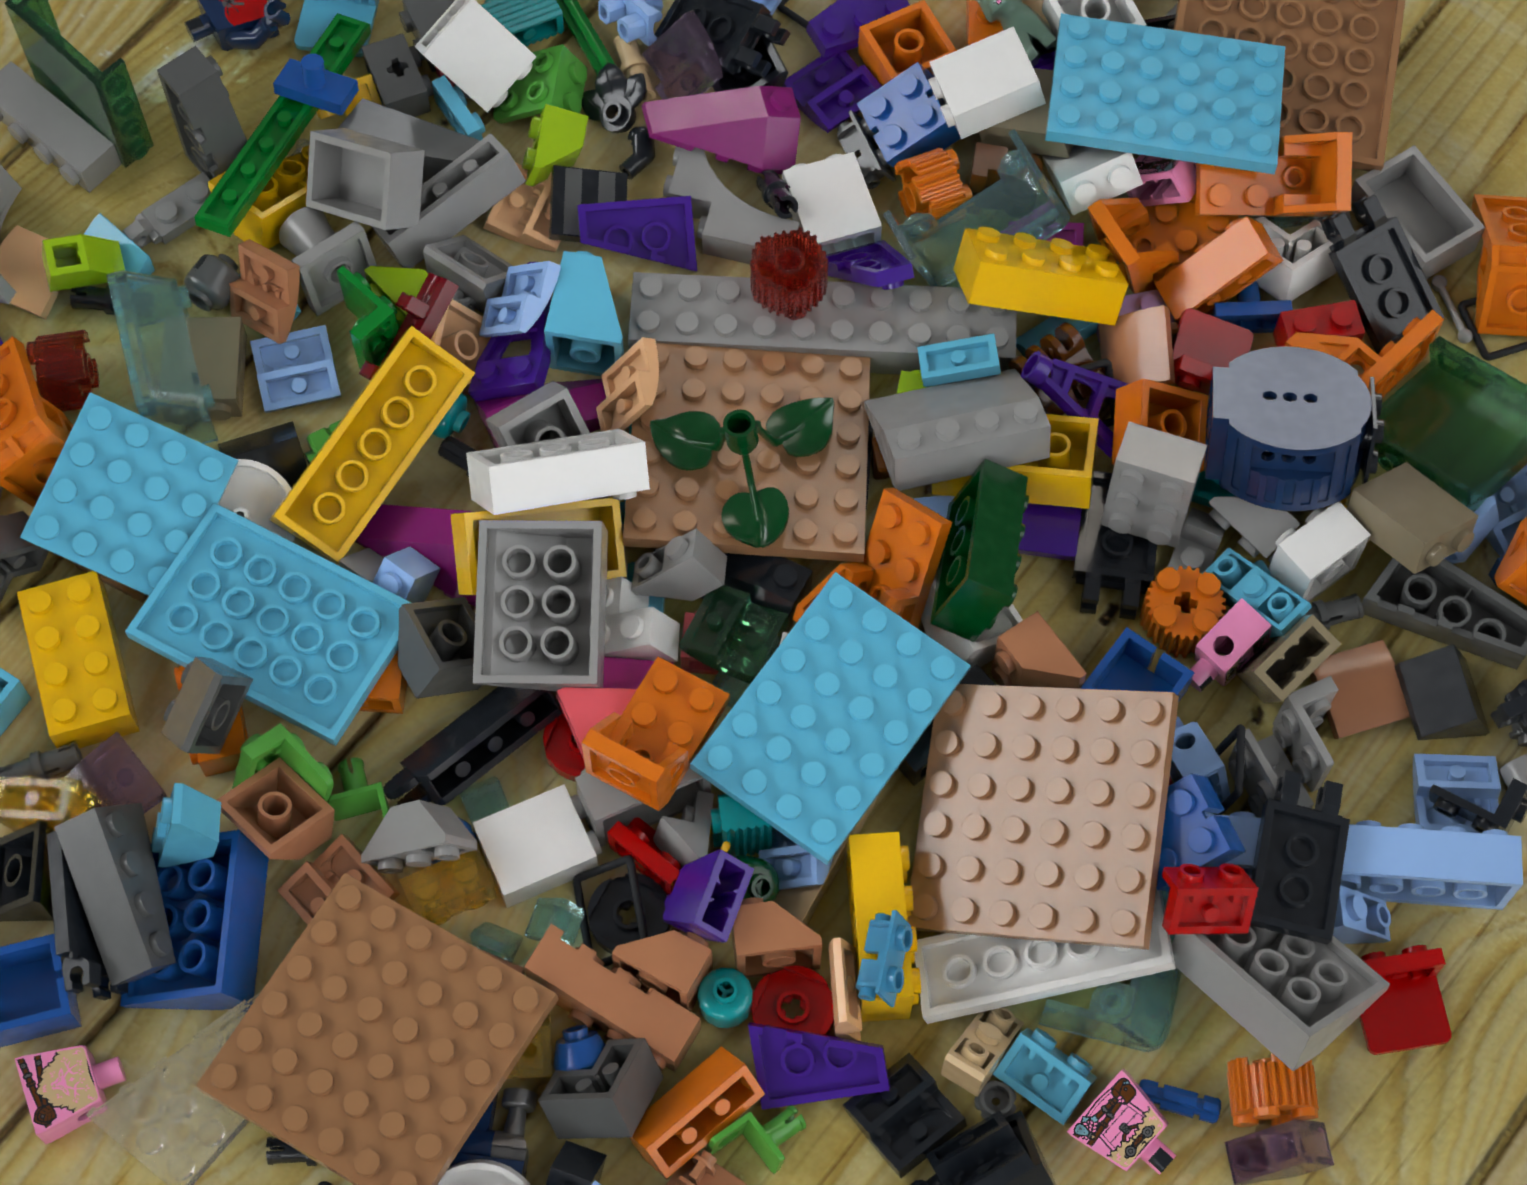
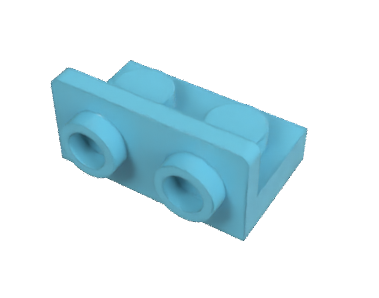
M1026 1028L1019 1034L992 1075L1064 1125L1097 1077L1090 1072L1093 1067L1086 1060L1074 1053L1067 1056L1055 1047L1057 1041L1051 1035L1039 1028H1036L1034 1032Z

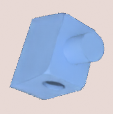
M1177 716L1170 769L1171 778L1175 783L1191 773L1206 776L1222 803L1230 795L1225 765L1197 722H1190L1184 725L1180 717Z

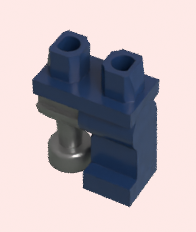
M505 1088L502 1106L508 1110L504 1130L496 1131L492 1130L498 1099L497 1093L449 1167L468 1160H492L513 1168L526 1179L529 1151L524 1139L526 1113H531L535 1110L538 1095L527 1089Z

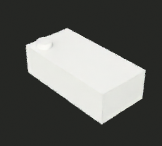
M621 429L466 453L471 500L493 515L612 495L613 499H631L637 496V491L650 489L645 441Z

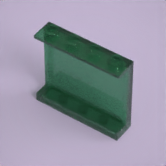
M7 0L4 4L36 82L115 145L121 164L125 168L135 160L142 159L154 144L125 61L120 57L101 72L61 36L48 0Z
M1438 336L1429 344L1430 362L1382 403L1381 415L1377 419L1384 420L1383 440L1381 444L1375 443L1374 450H1378V463L1387 472L1407 462L1467 508L1475 512L1489 496L1494 495L1527 465V385Z

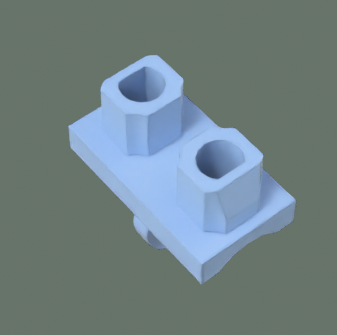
M599 0L598 16L606 25L617 21L619 36L626 43L640 39L649 47L657 44V37L654 35L653 28L655 22H659L662 19L663 2L662 0Z

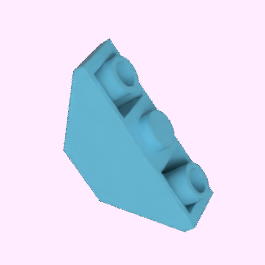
M1229 547L1205 570L1207 573L1214 574L1220 580V590L1224 591L1222 598H1226V603L1231 608L1243 598L1272 625L1270 638L1285 635L1312 608L1310 602Z
M174 783L170 798L163 797L161 812H158L156 827L153 828L151 852L159 853L158 867L167 868L214 857L219 843L221 802L185 784Z

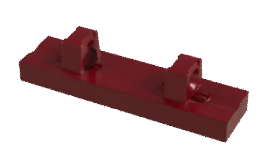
M429 272L416 297L405 292L401 293L396 306L406 311L407 315L380 366L411 326L431 340L459 287L458 285ZM365 361L359 374L371 380L380 366Z

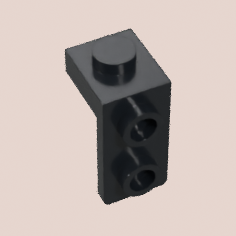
M1513 778L1494 814L1434 784L1429 791V800L1434 803L1433 808L1439 813L1452 819L1459 815L1471 821V827L1479 833L1490 829H1500L1508 833L1514 821L1522 823L1527 815V784Z

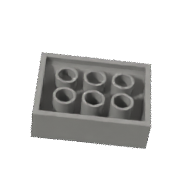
M1016 369L1001 371V374L941 384L864 401L865 410L893 487L899 491L972 475L984 459L1004 467H1010L1050 458L1051 425L1039 397Z
M479 520L473 684L557 691L564 687L603 688L608 530L603 521Z
M1250 926L1246 934H1176L1171 944L1176 968L1292 1071H1295L1319 1055L1369 1008L1390 985V983L1334 936L1332 941L1326 945Z

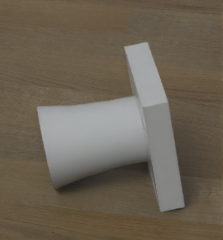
M304 207L293 212L280 228L279 241L282 246L296 255L292 262L300 266L302 289L309 307L317 316L344 301L336 270L343 265L352 274L358 272L366 279L364 270L369 266H377L366 232L356 221L335 233L323 211Z

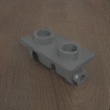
M850 110L848 113L852 122L846 121L837 127V138L846 154L854 152L856 156L861 153L857 161L867 188H876L883 176H886L893 182L896 181L890 168L891 165L886 162L873 137L875 133L869 129L865 119H862Z

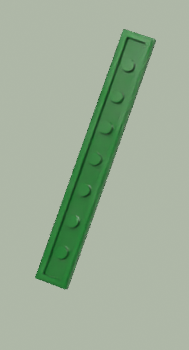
M337 13L309 54L320 55L324 60L325 70L343 75L371 34L370 24ZM279 95L194 216L196 226L231 237L319 108Z

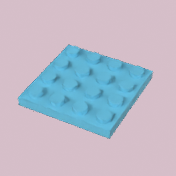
M90 392L20 538L150 596L212 504H219L239 461Z

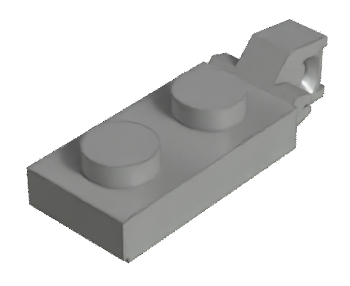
M204 172L200 173L141 211L135 217V221L122 230V232L140 248H143L150 242L154 244L160 242L167 244L196 225L194 216L211 193L208 188V181L210 179Z

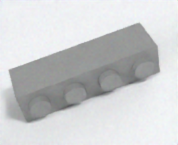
M12 61L0 70V121L8 126V131L19 143H29L41 161L47 165L53 163L57 166L60 174L69 184L75 186L78 183L90 193L121 165L115 145Z
M490 133L422 184L419 226L383 230L373 226L372 228L396 261L403 268H412L424 259L423 250L425 245L452 238L526 180L508 150Z

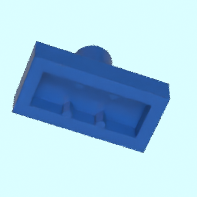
M307 54L301 59V62L290 58L273 82L275 94L341 116L359 91L356 79L325 70L324 60L318 54Z
M1255 281L1236 295L1237 302L1215 303L1211 316L1246 328L1252 333H1273L1280 312L1293 310L1291 300L1260 301L1259 286Z

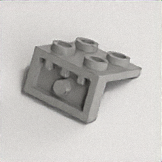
M1331 676L1292 692L1284 700L1273 722L1272 730L1281 748L1288 750L1293 759V769L1296 773L1302 774L1301 782L1306 783L1311 792L1318 790L1322 786L1334 765L1330 753L1315 729L1323 723V717L1332 707L1331 702L1339 690Z
M1248 728L1245 730L1243 786L1250 796L1248 797V803L1251 811L1255 814V817L1261 818L1265 801L1269 798L1274 799L1277 779L1280 776L1283 777L1285 770L1295 772L1274 734L1257 742ZM1236 743L1228 759V768L1234 780ZM1301 782L1297 805L1312 808L1314 803Z

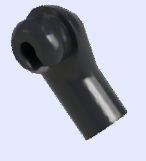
M644 126L634 127L630 130L628 140H632L633 154L619 166L622 173H628L627 179L632 180L655 158V141L649 137L648 129Z

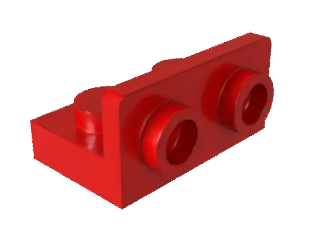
M635 817L627 827L618 820L607 832L610 848L620 857L631 856L634 859L638 872L652 878L663 888L667 896L671 894L680 873L681 865L669 853L661 851L655 845L653 837L656 831L641 818Z
M1225 863L1219 867H1199L1194 864H1182L1179 867L1163 868L1162 877L1170 887L1162 923L1168 935L1248 933L1259 888L1242 867Z

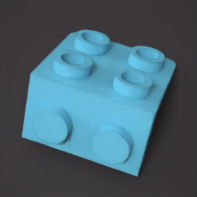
M304 0L294 38L296 48L311 51L337 13L370 24L372 33L379 0ZM371 34L369 35L363 46L369 44ZM362 48L355 57H363Z

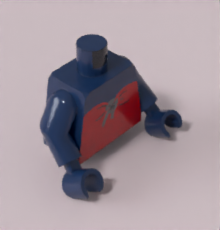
M197 0L201 15L184 23L193 42L213 34L224 51L233 49L257 50L268 39L280 35L277 24L286 26L290 23L291 18L290 14L284 11L286 4L280 0H269L268 2L266 0Z

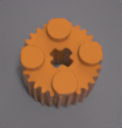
M936 148L899 161L894 166L896 175H901L903 190L898 191L900 206L903 208L904 215L907 218L914 216V219L917 220V224L920 225L917 226V230H919L920 234L964 219L967 212L966 207L974 204L970 187L967 184H963L960 180V174L957 172L960 169V162L953 149L943 151V148Z
M1179 566L1178 570L1173 567H1166L1160 571L1147 589L1139 616L1141 618L1140 626H1143V630L1148 631L1146 636L1153 638V644L1159 643V649L1166 651V654L1170 655V653H1173L1174 658H1177L1179 654L1183 658H1186L1187 654L1191 652L1194 654L1198 642L1225 616L1226 606L1224 605L1226 598H1222L1224 591L1220 590V580L1212 573H1207L1206 571L1200 573L1199 568L1193 571L1191 566H1188L1187 569Z
M1271 1054V1058L1254 1060L1252 1065L1248 1064V1057L1235 1058V1060L1227 1062V1079L1233 1126L1252 1127L1259 1125V1120H1271L1273 1128H1287L1297 1126V1120L1318 1118L1319 1107L1312 1060L1295 1071L1287 1067L1274 1054Z

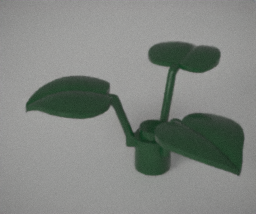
M828 397L810 398L784 405L770 415L766 422V430L762 428L759 420L755 421L754 416L749 411L742 409L728 413L723 420V427H720L715 417L709 413L688 411L665 419L651 420L650 429L655 446L661 456L669 464L681 470L690 471L706 467L711 461L712 450L720 451L725 441L732 452L742 455L749 493L741 492L734 494L726 501L721 513L722 522L727 533L734 539L754 548H764L774 543L784 532L789 519V506L784 494L775 487L756 490L749 453L758 445V434L774 447L783 444L785 451L795 457L811 456L822 451L829 443L832 435L834 400Z

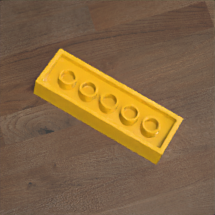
M411 326L397 342L269 520L299 538L334 563L339 564L340 559L349 551L472 379L475 372Z

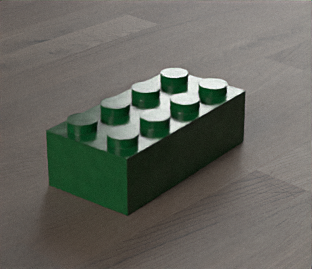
M984 459L949 503L946 519L951 521L952 525L939 563L930 624L974 642L985 629L990 630L998 613L1003 607L1008 608L1013 603L1018 590V586L1014 584L1015 574L1022 559L1021 554H1018L1019 543L1024 536L1026 528L1022 524V518L1029 503V495L1026 494L1027 476Z

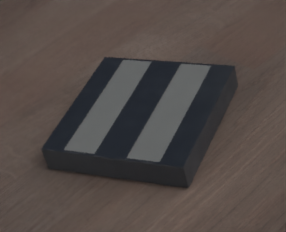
M553 165L551 173L549 239L580 242L577 205L627 201L628 173Z

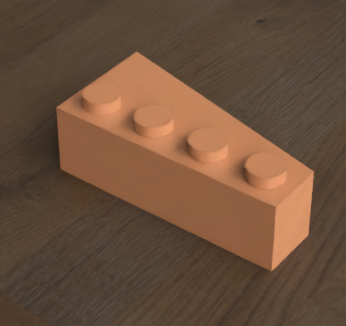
M550 924L524 966L526 976L557 993L558 1001L555 1005L570 1012L568 1018L577 1025H587L588 1029L593 1025L606 1033L604 1038L607 1041L645 1038L660 1070L663 1071L667 1067L676 1072L701 1030L700 1017L654 988H649L644 993L639 989L641 983L632 974L621 967H612L611 970H608L604 967V962L596 956V951L583 943L580 947L573 948L561 940L564 931Z

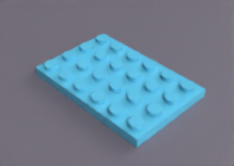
M1061 13L1045 141L1275 174L1278 165L1285 46Z
M213 503L129 624L125 633L129 639L185 668L190 662L194 661L195 657L212 658L253 678L245 696L246 700L336 746L398 651L399 608L402 604L411 602Z
M835 572L690 763V769L828 865L967 674L971 665Z

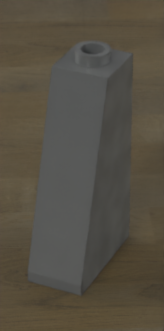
M363 98L338 127L425 150L422 184L480 141Z

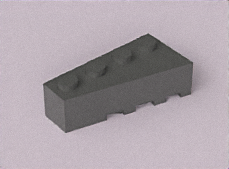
M194 46L159 68L157 72L184 153L200 173L204 172L211 180L227 171L246 144L247 139L230 102L229 93L221 81L220 77L223 75L220 66L211 55L205 57Z
M1392 558L1362 601L1364 615L1447 645L1454 644L1458 649L1517 670L1527 656V611L1446 559H1443L1435 567L1429 566L1414 574L1396 559Z
M142 803L96 807L55 826L54 828L111 985L115 986L137 981L176 963Z

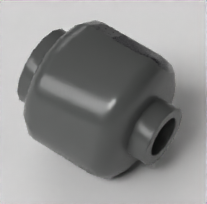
M205 254L200 257L184 278L187 298L204 311L209 312L211 309L221 310L225 308L230 302L229 283L240 279L237 273L238 265L236 262L224 254H219L218 257Z

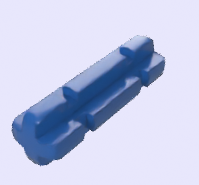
M1148 1079L1140 1081L1139 1086L1154 1104L1159 1105L1160 1110L1193 1118L1195 1114L1199 1115V1120L1212 1124L1217 1122L1221 1111V1101L1218 1098L1204 1095L1202 1099L1198 1098V1093L1166 1084L1161 1088L1158 1087L1159 1082Z

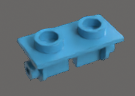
M892 910L891 916L884 913H876L875 919L870 920L864 951L869 954H878L877 960L862 959L856 983L860 999L875 1001L877 994L890 1007H894L897 993H900L903 988L904 972L902 967L905 953L910 950L913 940L911 925L897 910Z

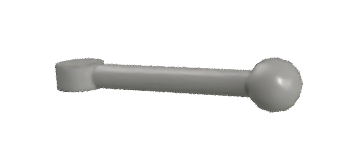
M1436 275L1432 279L1431 288L1440 293L1459 332L1457 335L1458 340L1463 344H1467L1473 338L1472 332L1465 328L1446 290L1447 279L1442 275Z

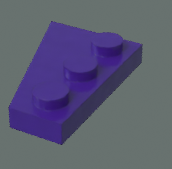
M837 0L808 22L806 32L821 56L825 58L858 47L860 26L910 6L907 0Z
M691 196L577 205L580 243L697 272Z
M752 1022L748 1024L757 1082L765 1093L760 1098L762 1110L890 1091L883 1045Z

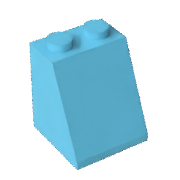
M563 251L560 263L561 269L554 288L544 329L546 346L551 351L549 368L601 377L624 354L623 336L602 257L595 256L587 251Z

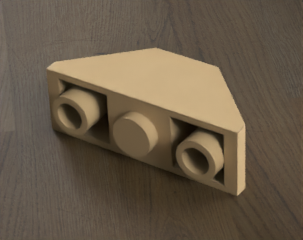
M1005 1007L978 1013L947 1053L941 1075L978 1097L984 1086L992 1078V1074L1006 1055L1024 1022L1015 1018L1014 1014Z

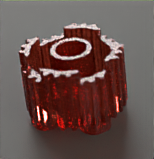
M799 227L798 230H791L788 234L783 230L780 235L775 232L774 237H771V235L761 236L760 242L755 243V249H752V260H750V288L754 301L761 303L763 309L768 308L769 313L775 311L776 316L782 313L784 317L798 320L804 318L807 315V311L811 312L812 306L818 307V301L822 302L823 295H826L829 265L826 251H822V245L817 243V236H810L809 230L802 232V228Z
M86 330L37 336L35 341L27 342V357L30 365L36 366L37 380L35 381L39 394L62 412L82 409L89 393L93 392L92 388H98L100 384L96 359H91L90 354L85 349L84 343L90 342Z

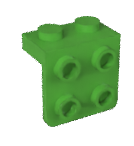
M563 44L532 52L536 56L532 62V69L523 79L516 80L507 90L508 95L501 105L494 108L493 118L499 124L538 115L541 114L545 104L580 113L588 68Z
M281 723L263 735H252L243 743L240 748L241 753L238 766L235 769L236 774L232 789L280 757L328 803L334 786L330 770L322 762H317L307 752L302 740L296 734L290 733Z

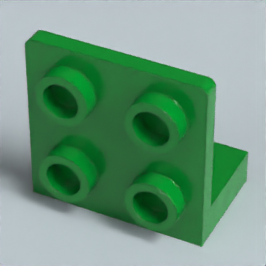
M342 265L336 271L345 304L359 318L355 322L353 329L349 331L359 368L361 370L365 361L380 366L400 328L396 319L397 309L384 295L378 297L373 293L369 283L360 273L355 272L352 274Z

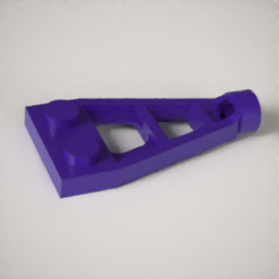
M551 297L540 317L526 333L490 338L477 361L474 370L475 374L472 377L468 393L475 402L526 395L544 386L551 362V351L546 346L544 334ZM531 339V351L528 355L502 358L510 342Z
M1040 351L1033 353L1029 357L1021 372L1023 379L1041 389L1067 416L1099 418L1098 413L1104 398L1115 400L1116 389L1128 385V383L1055 358L1051 359ZM1073 380L1092 389L1085 409L1068 395ZM1099 418L1097 446L1112 459L1113 432Z

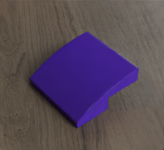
M846 51L825 58L822 56L818 57L786 78L783 87L792 88L797 107L827 133L850 119L851 117L848 113L850 110L856 114L859 113L860 109L857 103L882 86L864 64L858 67Z
M1028 503L1022 518V524L1026 528L1024 536L1019 543L1018 554L1074 561L1077 554L1082 508Z

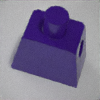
M721 849L684 865L680 870L672 893L665 899L663 920L684 933L692 932L708 941L727 942L754 868Z

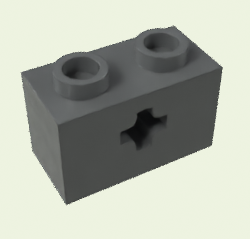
M403 33L361 47L367 72L372 75L383 106L414 117L431 112L428 98L434 95L431 82L427 74L420 75L418 67H422L419 53L415 45L408 46Z

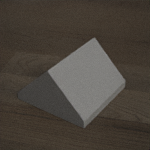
M461 235L425 245L423 250L427 273L429 274L430 272L446 278L458 285V289L464 292L465 298L470 296L476 301L475 309L484 314L488 298L502 297L508 267L513 265L467 236Z

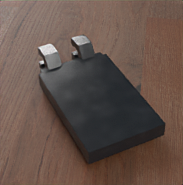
M675 0L654 34L657 37V44L654 45L659 49L734 75L735 72L740 73L742 68L754 75L765 78L772 65L766 60H761L762 55L753 49L761 36L771 43L784 46L791 33L787 29L779 28L781 23L772 18L771 12L763 4L751 0Z
M1371 195L1369 197H1361L1351 203L1357 221L1363 225L1360 229L1354 231L1345 212L1337 216L1336 214L1330 215L1320 221L1327 239L1333 243L1329 246L1331 252L1328 254L1350 300L1356 301L1363 327L1376 353L1379 354L1390 341L1397 343L1404 337L1402 332L1414 318L1418 317L1422 320L1432 309L1445 319L1397 217L1387 219L1376 195Z
M1094 470L1090 508H1082L1078 547L1072 578H1076V584L1083 585L1080 612L1096 613L1100 587L1123 591L1119 618L1135 620L1136 612L1139 608L1140 593L1146 594L1151 581H1154L1157 544L1129 533H1117L1109 527L1100 525L1112 473Z
M1285 770L1283 777L1280 776L1277 779L1274 799H1267L1262 808L1251 879L1259 889L1250 926L1327 945L1332 941L1350 824V819L1338 815L1341 806L1343 784L1327 780L1324 783V787L1318 789L1315 809L1297 805L1302 774Z
M56 831L47 834L55 948L57 956L65 957L62 965L65 991L78 994L84 991L83 985L92 987L93 997L104 1001L111 999V992L120 995L128 993V983L115 986L110 984L109 990L110 980Z

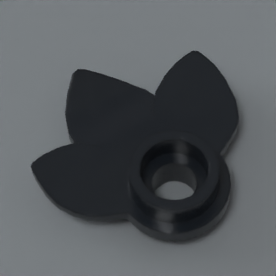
M607 63L597 74L595 81L596 89L583 92L582 108L589 119L601 122L602 126L609 132L623 133L631 129L635 123V108L645 97L646 81L642 73L632 75L627 79L618 66Z

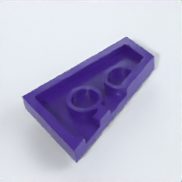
M884 240L812 258L814 272L817 274L881 287L884 290L901 287L904 285V280L915 278L912 263Z

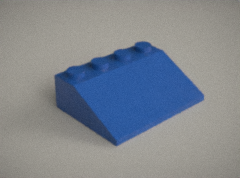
M239 829L219 832V843L214 857L164 868L158 867L159 853L152 852L176 963L137 981L129 982L128 993L121 995L120 1006L124 1008L225 1010L252 1006L254 1002L269 858Z

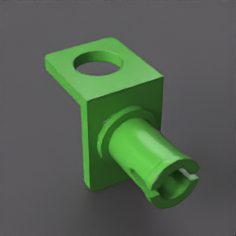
M350 758L353 773H351L348 767L347 760L341 761L338 764V772L340 773L344 792L331 795L328 800V804L335 809L334 820L340 821L380 809L384 818L390 808L382 783L368 785L362 759Z
M792 1105L788 1106L786 1110L764 1125L760 1124L749 1111L712 1137L706 1151L713 1155L743 1134L769 1170L775 1174L780 1170L785 1160L778 1146L799 1131L804 1130L806 1123L801 1114L797 1118L793 1116L798 1113V1110Z

